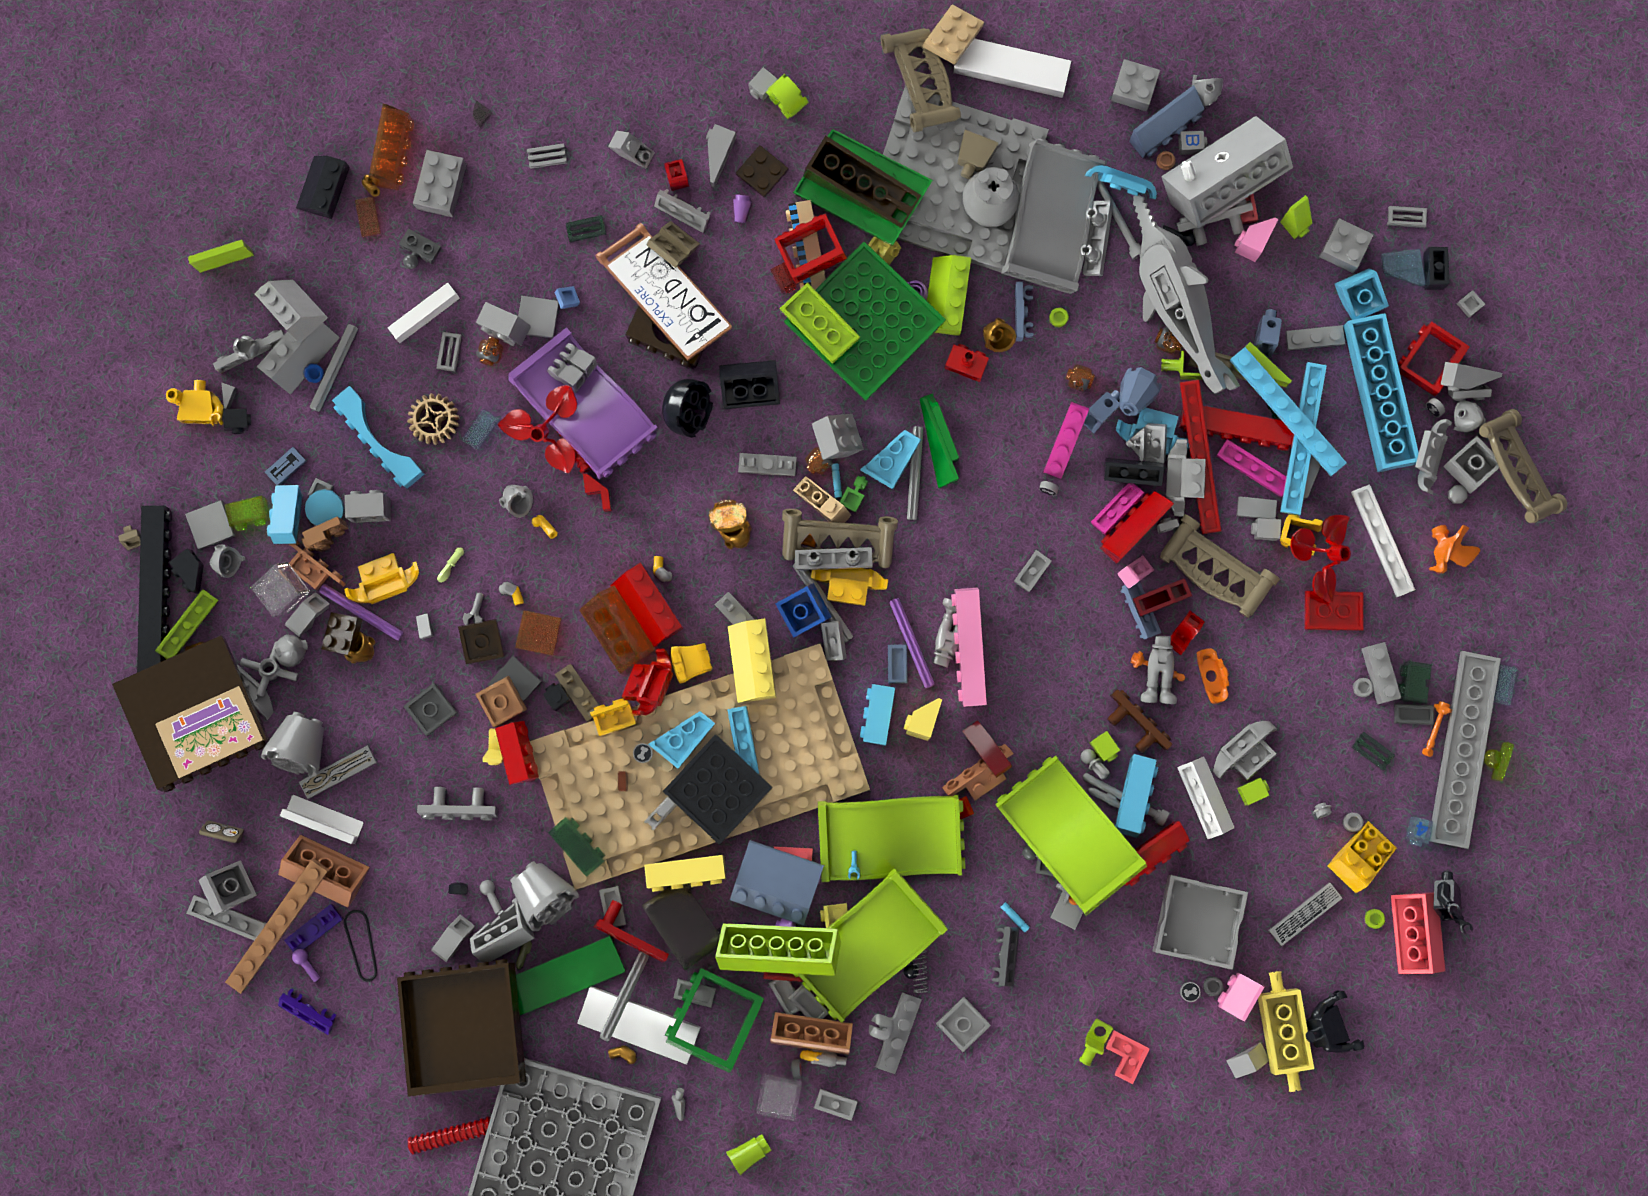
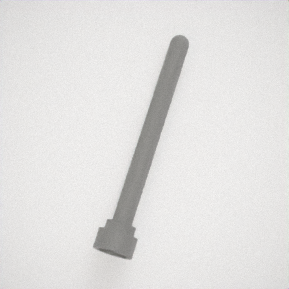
M1098 181L1097 187L1104 200L1113 202L1112 215L1130 246L1129 254L1132 260H1135L1137 255L1140 257L1142 245L1136 243L1105 184Z
M1088 773L1083 775V780L1121 800L1122 791ZM1150 807L1148 815L1153 817V820L1156 821L1155 823L1163 826L1169 816V812L1163 809L1155 810Z

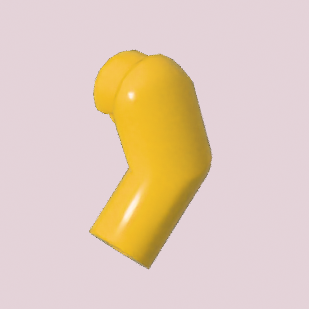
M536 515V517L532 518L533 526H540L550 539L557 536V531L544 516Z

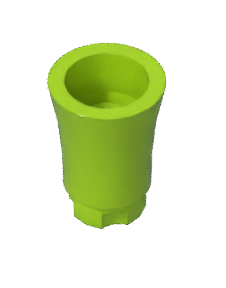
M761 1134L756 1139L754 1137L746 1143L726 1151L741 1176L749 1167L772 1150Z

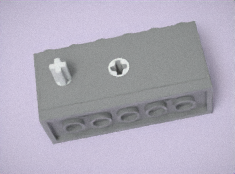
M1255 116L1161 177L1171 205L1197 228H1200L1292 169L1293 165L1286 139Z

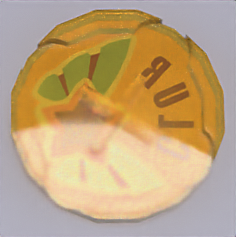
M735 500L717 502L714 508L709 511L711 526L721 532L736 531L747 520L746 508L742 503H736Z

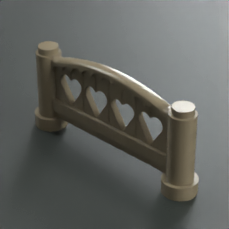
M926 28L890 35L889 33L881 35L883 52L885 54L894 52L916 113L910 114V125L914 133L922 131L926 127L956 121L961 118L959 107L952 106L951 86L940 57L923 48L925 40L931 34L930 29ZM917 47L923 49L922 54L925 55V58L920 59L910 56V54ZM922 63H927L931 74H924L915 70ZM931 78L935 81L934 85L937 89L931 90L921 86ZM938 94L943 105L937 106L927 103V101L933 95Z
M1515 409L1505 411L1500 417L1481 425L1479 433L1482 437L1489 439L1495 459L1505 480L1526 508V521L1536 523L1552 514H1559L1565 511L1567 500L1561 494L1551 496L1515 429L1522 422L1521 414ZM1499 438L1508 440L1507 451L1504 450ZM1508 455L1517 457L1516 468L1513 467ZM1517 472L1526 474L1525 485L1522 484ZM1526 489L1535 491L1536 497L1534 502L1530 499Z
M783 510L784 535L782 555L785 560H794L795 550L822 549L820 545L830 535L836 545V549H840V545L847 537L850 538L855 548H859L868 538L875 549L872 553V562H878L881 568H889L890 564H892L894 533L898 526V520L894 517H880L878 526L802 520V512L800 510ZM811 534L817 547L811 548L808 546L804 548L801 543Z
M1184 514L1180 520V526L1161 551L1159 558L1168 564L1170 561H1173L1195 585L1222 601L1239 606V613L1249 618L1254 614L1272 586L1277 585L1280 578L1267 569H1263L1259 575L1199 534L1197 529L1200 524L1192 517ZM1197 547V561L1192 565L1188 560L1182 558V553ZM1213 558L1211 575H1206L1204 571L1198 569L1199 563ZM1229 569L1227 586H1222L1220 582L1214 580L1215 574ZM1245 580L1243 597H1238L1236 593L1230 591L1232 584Z

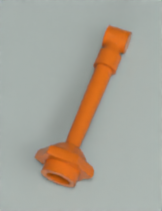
M1138 651V653L1134 652L1130 661L1133 667L1137 668L1142 664L1148 666V661L1144 660L1143 653L1141 651ZM1174 670L1173 678L1184 681V674L1177 673Z
M1441 701L1438 704H1434L1439 714L1431 736L1427 741V747L1422 750V754L1428 757L1433 756L1432 748H1434L1436 743L1435 739L1443 715L1452 712L1450 704Z

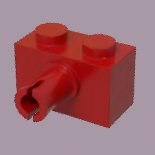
M953 345L945 369L980 382L989 358L983 352L968 350L969 348L965 345Z

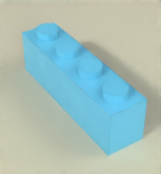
M1136 754L1130 758L1115 827L1121 834L1137 838L1145 830L1146 822L1143 821L1144 815L1148 814L1150 803H1147L1148 797L1152 796L1154 785L1151 783L1158 772V767L1155 766L1157 760Z

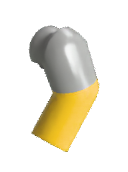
M654 556V575L662 582L671 581L673 576L671 572H667L663 568V557Z
M504 582L499 586L501 594L512 596L515 606L524 603L518 586L509 582Z

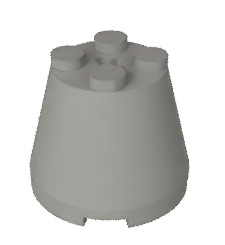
M991 167L976 173L968 180L963 191V207L967 215L978 222L979 225L996 227L1005 224L1015 214L1020 194L1017 184L1006 170Z
M299 712L287 715L263 748L261 758L265 760L267 758L270 759L271 765L298 775L299 773L304 774V772H307L310 777L317 776L320 768L323 743V722L317 719H306Z
M533 861L525 867V871L515 875L510 882L512 883L513 892L526 924L532 931H539L541 926L548 923L554 924L573 907L571 903L574 899L579 898V894L573 886L543 863L536 864Z

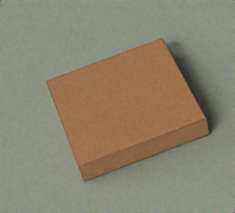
M510 676L475 694L493 728L527 710Z

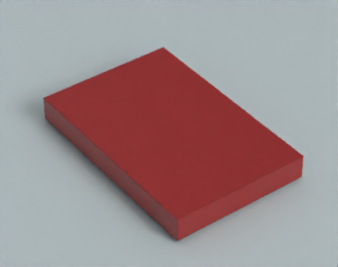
M1305 591V629L1363 631V592L1335 591L1333 602L1327 603L1319 598L1314 591Z

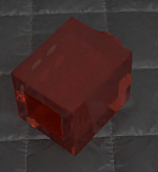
M785 262L770 269L771 275L781 293L785 291L789 293L796 289L798 283L796 284L792 279Z

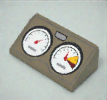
M208 820L199 830L200 835L232 843H240L244 829Z

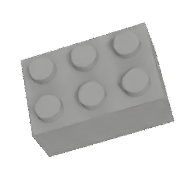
M426 150L413 201L415 208L421 211L453 217L467 165L465 160L461 157Z

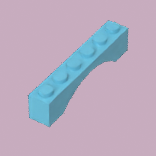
M348 386L332 400L335 403L333 408L340 416L345 415L347 425L352 430L356 429L360 433L357 435L363 444L368 443L371 446L369 451L376 459L378 457L381 458L383 461L381 465L388 473L391 471L395 475L393 479L400 487L404 486L408 489L425 475L410 457L390 452L377 442L367 423L365 402L352 387Z

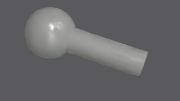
M484 880L480 884V891L483 895H487L495 914L498 915L502 908L494 893L495 884L491 880Z

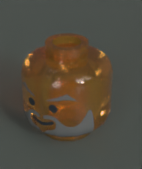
M1160 328L1154 341L1157 343V349L1168 354H1173L1176 350L1180 351L1182 345L1169 328Z
M488 337V340L483 339L480 341L476 356L480 359V363L494 366V364L500 362L504 348L499 344L498 339Z
M1075 364L1073 369H1068L1065 379L1069 380L1068 386L1070 388L1084 392L1087 388H1091L1095 375L1092 374L1091 368Z
M815 447L805 457V461L808 464L806 468L813 475L815 473L824 474L833 464L832 459L823 460L819 447Z

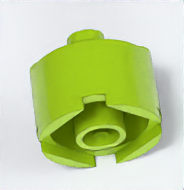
M785 73L766 91L770 100L775 105L779 103L778 107L787 119L792 118L809 103L805 96L802 97L800 89Z

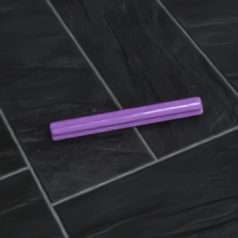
M327 584L321 586L319 592L395 640H400L403 632L348 599Z
M893 599L890 601L891 608L925 688L932 687L934 681L900 599Z

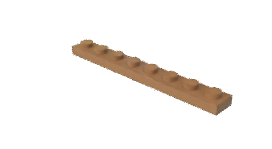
M316 859L310 861L225 983L240 994L243 993L329 872L328 868Z

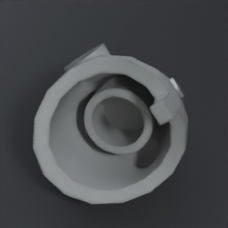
M1193 75L1192 86L1194 85L1203 106L1211 105L1214 101H1217L1221 95L1223 79L1196 80L1197 75Z
M1469 401L1457 403L1454 412L1456 426L1454 430L1470 432L1486 423L1483 412L1476 403Z
M508 485L504 489L499 503L514 517L520 518L529 513L533 503V495L527 486Z
M225 545L215 546V552L210 559L211 568L221 577H232L239 569L241 561L245 560V557L241 556L235 548L225 547Z
M284 635L276 642L274 647V655L277 661L286 667L298 665L303 660L306 650H308L307 642L294 635Z

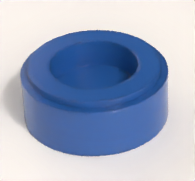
M312 363L304 368L303 375L307 381L317 383L323 378L324 372L321 366Z

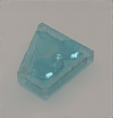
M1420 249L1381 254L1383 274L1418 286L1425 285Z

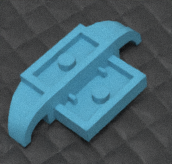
M1103 165L1095 166L1085 174V176L1091 177L1093 173L1097 172L1098 181L1110 183V187L1113 189L1121 190V188L1127 189L1128 194L1134 196L1145 194L1147 190L1150 198L1156 199V188L1146 179Z
M1145 408L1139 413L1136 424H1127L1118 419L1116 426L1117 433L1127 442L1148 423L1167 424L1166 455H1169L1177 439H1183L1174 435L1179 416L1150 408Z

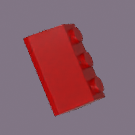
M525 721L513 722L495 728L509 785L529 782L539 778L538 767L534 760L533 748L529 741Z

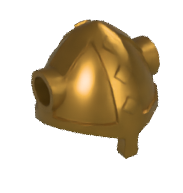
M996 318L994 322L989 323L983 329L985 347L994 352L1007 351L1016 341L1014 329L1005 323L1003 319Z
M745 521L737 530L719 532L725 540V546L728 549H733L734 547L744 548L748 545L752 529L749 522Z
M359 632L355 652L350 651L348 655H344L346 660L353 664L371 660L374 656L373 646L376 642L372 637H367Z

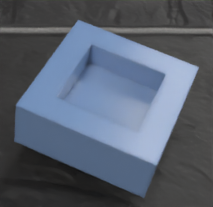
M574 286L556 289L555 295L561 309L577 307L580 304Z

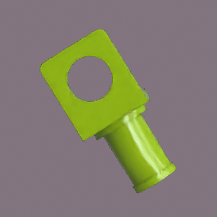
M1181 351V358L1179 360L1162 359L1161 371H1179L1180 379L1203 380L1200 373H1184V351Z
M1095 1019L1085 1038L1086 1049L1079 1058L1083 1064L1090 1066L1096 1053L1100 1055L1104 1053V1044L1113 1030L1112 1026L1099 1019ZM1096 1027H1104L1106 1033L1103 1036H1097L1094 1031Z

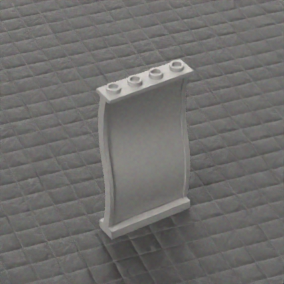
M1039 138L1029 144L1030 150L1020 188L1014 232L1006 263L1002 268L1001 274L1072 294L1078 291V279L1084 260V255L1081 254L1080 250L1083 245H1087L1090 219L1087 218L1086 212L1093 206L1098 183L1097 172L1093 173L1091 177H1087L1085 174L1095 166L1105 165V161L1099 159L1096 155L1088 156L1082 154L1080 150H1069L1064 145H1053L1048 143L1047 140Z

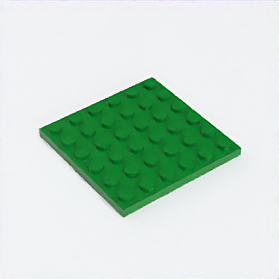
M863 242L815 290L860 336V339L832 364L788 318L784 323L864 401H867L938 330L946 319L869 245Z

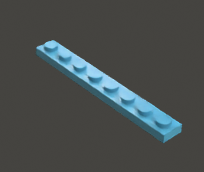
M1246 347L1230 359L1234 367L1330 476L1347 463Z
M1307 362L1299 409L1316 427L1327 365ZM1295 435L1292 442L1280 512L1300 516L1311 453Z

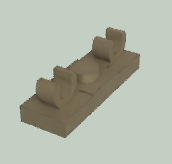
M569 664L557 672L555 676L588 722L593 718L590 712H593L594 708L599 706V704L574 667Z

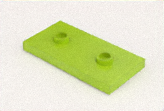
M808 282L780 307L783 314L832 364L860 339V336Z

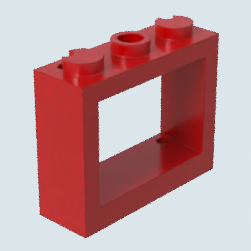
M826 214L815 216L811 221L801 223L795 229L783 232V234L774 239L796 284L847 259ZM826 228L836 249L795 268L786 247Z
M1431 321L1427 326L1423 325L1417 333L1420 335L1417 341L1413 340L1407 348L1409 353L1407 356L1403 355L1397 364L1402 376L1431 395L1436 396L1444 386L1440 385L1444 369L1434 384H1431L1407 368L1424 340L1431 334L1454 349L1455 353L1449 362L1459 364L1470 346Z

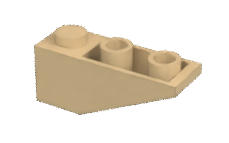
M806 476L793 490L829 522L845 523L851 516L844 505Z

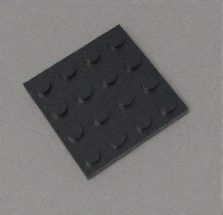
M715 734L663 792L720 845L773 787Z

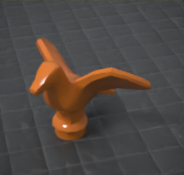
M1440 525L1431 530L1432 537L1437 539L1438 544L1434 549L1437 564L1434 567H1430V571L1445 573L1449 559L1457 565L1466 567L1477 557L1480 548L1462 546L1461 544L1464 535L1469 530L1468 526L1462 525L1459 531L1452 537L1448 536L1449 530L1446 525Z

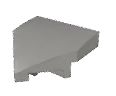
M1148 423L1125 444L1135 451L1140 457L1141 462L1145 460L1164 463L1166 461L1167 424Z

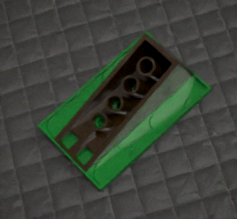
M832 129L828 137L825 135L812 156L793 194L804 200H811V204L893 246L933 180Z

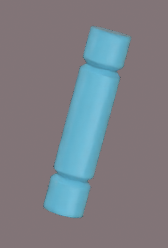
M835 463L831 465L835 498H842L839 464Z
M1006 902L1000 907L1024 933L1030 928Z

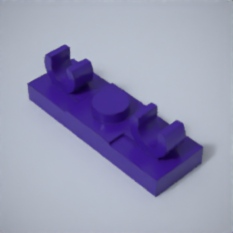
M330 904L284 941L292 952L297 949H306L341 922L343 918L335 907Z
M290 989L287 995L283 993L280 996L279 1007L329 1035L335 1021V1013L332 1017L326 1018L327 1009L324 1008L321 1011V1015L318 1014L313 1006L301 1003L302 994L298 998H292L294 989Z

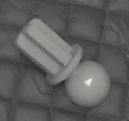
M1086 749L1081 753L1082 762L1090 764L1089 770H1093L1102 780L1108 777L1110 774L1109 770L1101 763L1102 760L1100 758L1096 759V754L1093 750Z

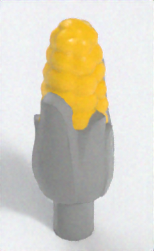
M812 1049L810 1051L803 1050L800 1053L801 1059L811 1061V1064L833 1067L836 1064L846 1065L847 1061L846 1057H839L835 1052Z

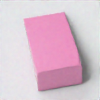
M1142 555L1122 569L1118 576L1128 588H1131L1153 572L1154 569Z

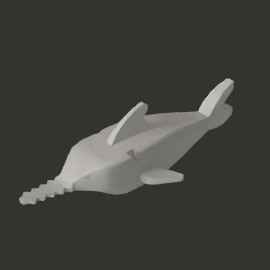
M1140 194L1133 196V205L1136 206L1135 212L1138 213L1137 219L1140 220L1139 226L1142 227L1141 233L1143 234L1139 266L1140 278L1146 290L1143 296V321L1148 322L1155 311H1157L1165 325L1197 363L1204 382L1215 394L1226 389V387L1229 390L1238 388L1240 385L1234 374L1215 356L1211 315L1204 284L1208 283V278L1198 271L1195 263H1192V257L1180 237L1159 227L1157 222L1153 221L1154 216L1150 215V209H1147L1144 197L1140 196Z

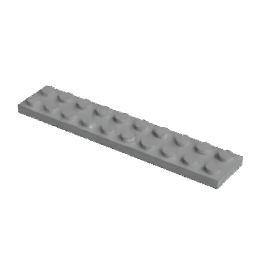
M1466 651L1460 652L1451 704L1452 712L1449 716L1429 842L1469 849L1501 658Z

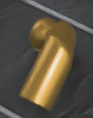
M366 174L362 180V185L372 196L376 197L380 194V190L372 184L374 178Z
M625 1045L608 1050L610 1059L622 1057L628 1064H634L637 1060L635 1051Z

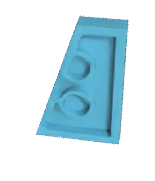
M904 430L860 470L894 489L922 439Z
M699 711L648 745L679 769L715 723Z

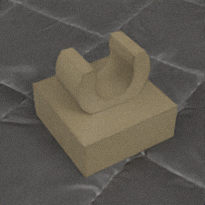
M131 525L123 527L124 534L118 537L119 542L127 551L140 546L141 534L138 530H132Z

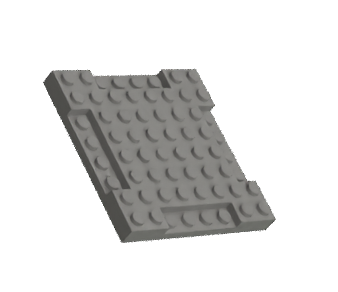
M905 85L883 155L933 181L897 239L945 255L971 257V263L1002 272L1011 245L1017 211L1005 224L996 227L979 225L978 222L967 215L963 207L962 197L965 185L969 179L961 176L963 166L957 164L965 130L998 142L997 150L985 169L996 167L1006 170L1017 184L1020 194L1023 173L1030 150L1029 144L1039 138L1046 140L1049 129L1014 118L1009 120L952 102V106L959 107L961 118L956 121L926 127L922 131L914 133L910 125V114L916 113ZM938 94L933 95L927 101V103L937 106L943 105Z
M524 1058L527 1082L500 1085L468 1196H633L661 1097Z

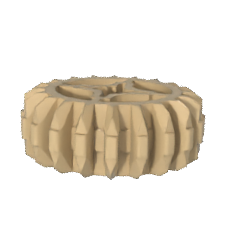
M430 394L429 399L423 395L424 401L421 402L419 399H416L419 405L417 407L411 405V408L415 411L408 412V415L413 417L408 419V423L413 424L409 429L414 431L413 435L415 437L419 436V441L425 440L428 445L431 441H433L434 445H437L438 439L441 443H445L443 437L446 436L448 439H451L448 433L451 431L455 434L456 430L452 427H459V424L454 420H458L460 417L459 415H453L458 412V409L453 408L454 403L452 401L448 403L449 399L447 397L442 399L440 394L436 398L433 394ZM431 405H440L446 411L435 412ZM426 409V416L419 422L420 414ZM431 413L436 417V418H435V421H436L435 424L431 421V420H432V415H431ZM448 417L446 426L441 429L442 421ZM431 426L436 433H426L421 428Z

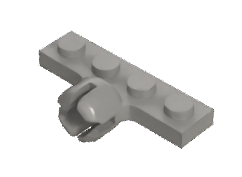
M274 330L263 339L254 340L245 335L241 336V339L237 338L233 344L234 353L229 356L219 357L217 362L213 363L215 370L221 374L272 349L285 333L282 330Z
M902 992L892 1017L881 1014L873 1016L871 1021L875 1022L879 1027L869 1025V1034L883 1040V1047L876 1063V1068L893 1074L896 1073L922 999Z

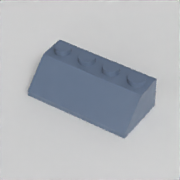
M1194 85L1133 130L1129 142L1142 158H1145L1147 155L1149 157L1153 156L1158 151L1157 148L1162 144L1166 146L1173 140L1172 136L1176 133L1179 135L1181 131H1186L1188 124L1191 122L1195 124L1202 118L1204 106Z

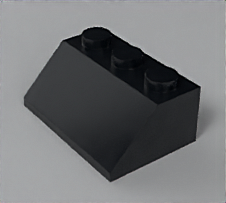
M327 155L314 156L296 209L332 219L350 168L346 161Z
M776 360L719 365L723 409L780 404Z

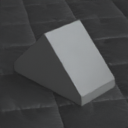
M1260 1042L1226 1061L1235 1078H1239L1258 1071L1269 1062V1059Z

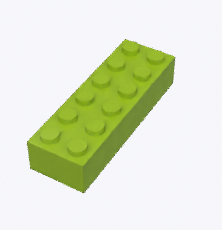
M723 923L715 957L720 970L835 976L841 939L838 929Z

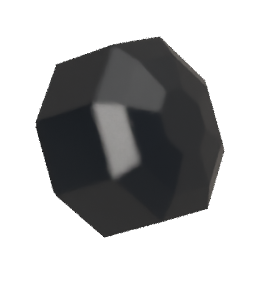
M461 882L451 883L448 893L466 895L468 894V885Z

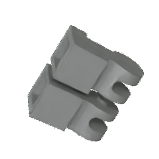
M568 343L565 346V350L569 354L561 351L559 357L563 361L555 359L553 362L558 369L550 366L547 372L554 379L572 387L574 393H577L586 381L585 377L588 378L596 368L597 362L594 356Z

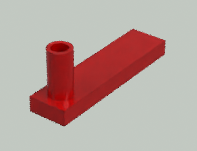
M612 900L603 920L598 919L594 928L661 962H665L669 956L668 953L613 926L623 905Z

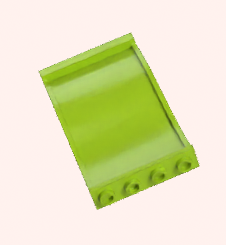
M1057 756L1049 757L1042 763L1043 766L1040 769L1032 770L1024 782L1019 781L1012 787L1013 791L1008 795L1005 793L997 799L998 803L995 805L1087 916L1145 869L1147 864L1083 790Z
M958 795L844 803L818 801L821 865H824L821 873L822 882H829L830 880L886 878L894 868L901 876L921 874L962 875V869H965V857H961V850H965L964 838L960 837V831H964L963 819L960 820V812H963V801H959ZM852 851H857V867L860 869L859 879H857L858 874L856 872L851 873V879L848 878V871L852 863Z
M894 868L866 897L828 927V929H838L841 939L835 976L793 975L795 977L800 976L804 981L802 982L804 987L809 992L812 990L817 995L815 997L822 1006L826 1005L830 1009L828 1011L830 1016L834 1020L839 1019L842 1023L869 995L907 966L948 929L943 921Z

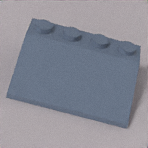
M750 840L730 900L804 926L824 865Z

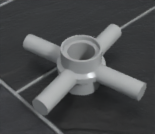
M276 642L270 657L264 659L261 663L244 658L240 661V666L259 671L262 679L256 696L261 698L264 697L269 681L276 679L278 676L297 681L298 678L297 673L280 669L274 655ZM267 667H274V670L272 672H264V670Z

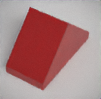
M682 159L664 163L671 191L689 187Z

